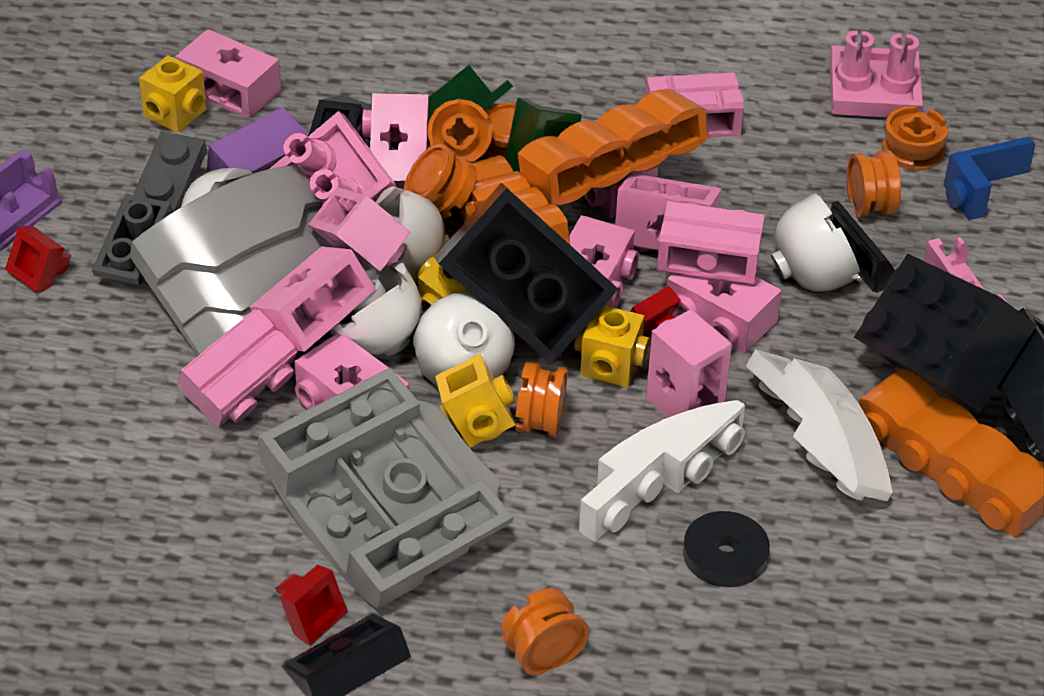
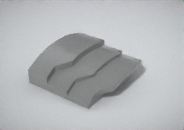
M298 165L264 170L223 185L174 211L132 241L130 258L197 356L252 312L250 306L321 246L335 248L308 226L321 209L323 200L315 196L316 193L311 190L308 179Z
M391 368L258 435L257 454L273 485L308 539L354 590L377 609L423 584L424 576L465 554L470 546L513 522V515L497 497L500 479L468 447L446 418L441 408L437 405L417 400Z

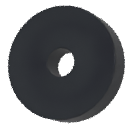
M716 511L700 516L687 528L684 536L683 557L689 570L702 581L720 587H738L751 583L764 572L768 563L770 543L765 530L750 517L737 512ZM729 546L732 547L734 550L731 552H725L720 550L718 547Z

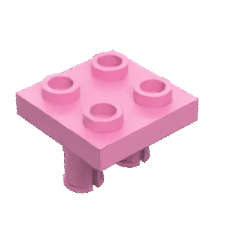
M850 31L845 38L846 46H831V114L887 118L895 109L904 106H917V111L922 112L923 99L918 51L919 40L917 37L906 34L903 48V45H901L902 33H898L891 37L890 49L872 48L875 39L871 33L862 31L860 45H858V31Z
M339 111L308 137L302 133L290 135L283 146L286 155L270 168L298 165L308 179L311 190L316 193L315 196L323 200L322 206L337 187L365 194L376 202L384 190L397 186L347 117Z

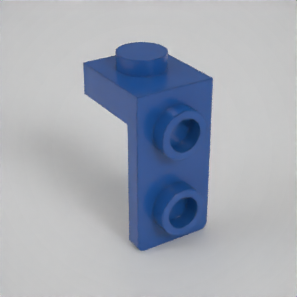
M1025 137L950 154L944 180V187L946 188V195L952 207H959L968 220L985 217L992 187L990 181L1029 173L1036 145L1032 138Z

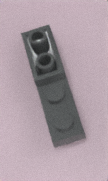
M164 131L160 132L134 194L125 193L93 266L92 272L94 276L140 285L145 280L130 258L132 241L157 222L181 208L184 195L191 183L195 181L207 153L204 139Z

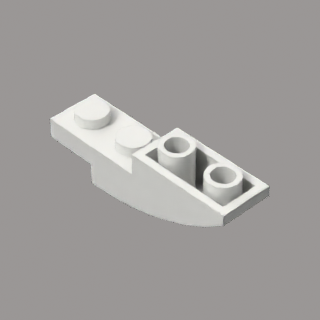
M755 349L746 367L761 380L758 386L765 393L776 399L783 400L789 406L787 413L800 423L793 437L808 450L806 458L815 466L831 472L838 479L836 486L846 495L860 501L865 496L888 501L893 492L880 444L869 420L846 386L827 367L796 358L791 361L788 358Z
M734 400L710 404L679 413L637 432L611 449L598 460L597 486L581 499L579 532L596 542L608 530L613 533L619 531L627 522L631 510L642 500L647 503L654 500L663 485L679 493L691 481L695 484L702 482L709 474L715 459L723 452L727 455L733 454L742 443L745 436V429L742 428L745 404Z

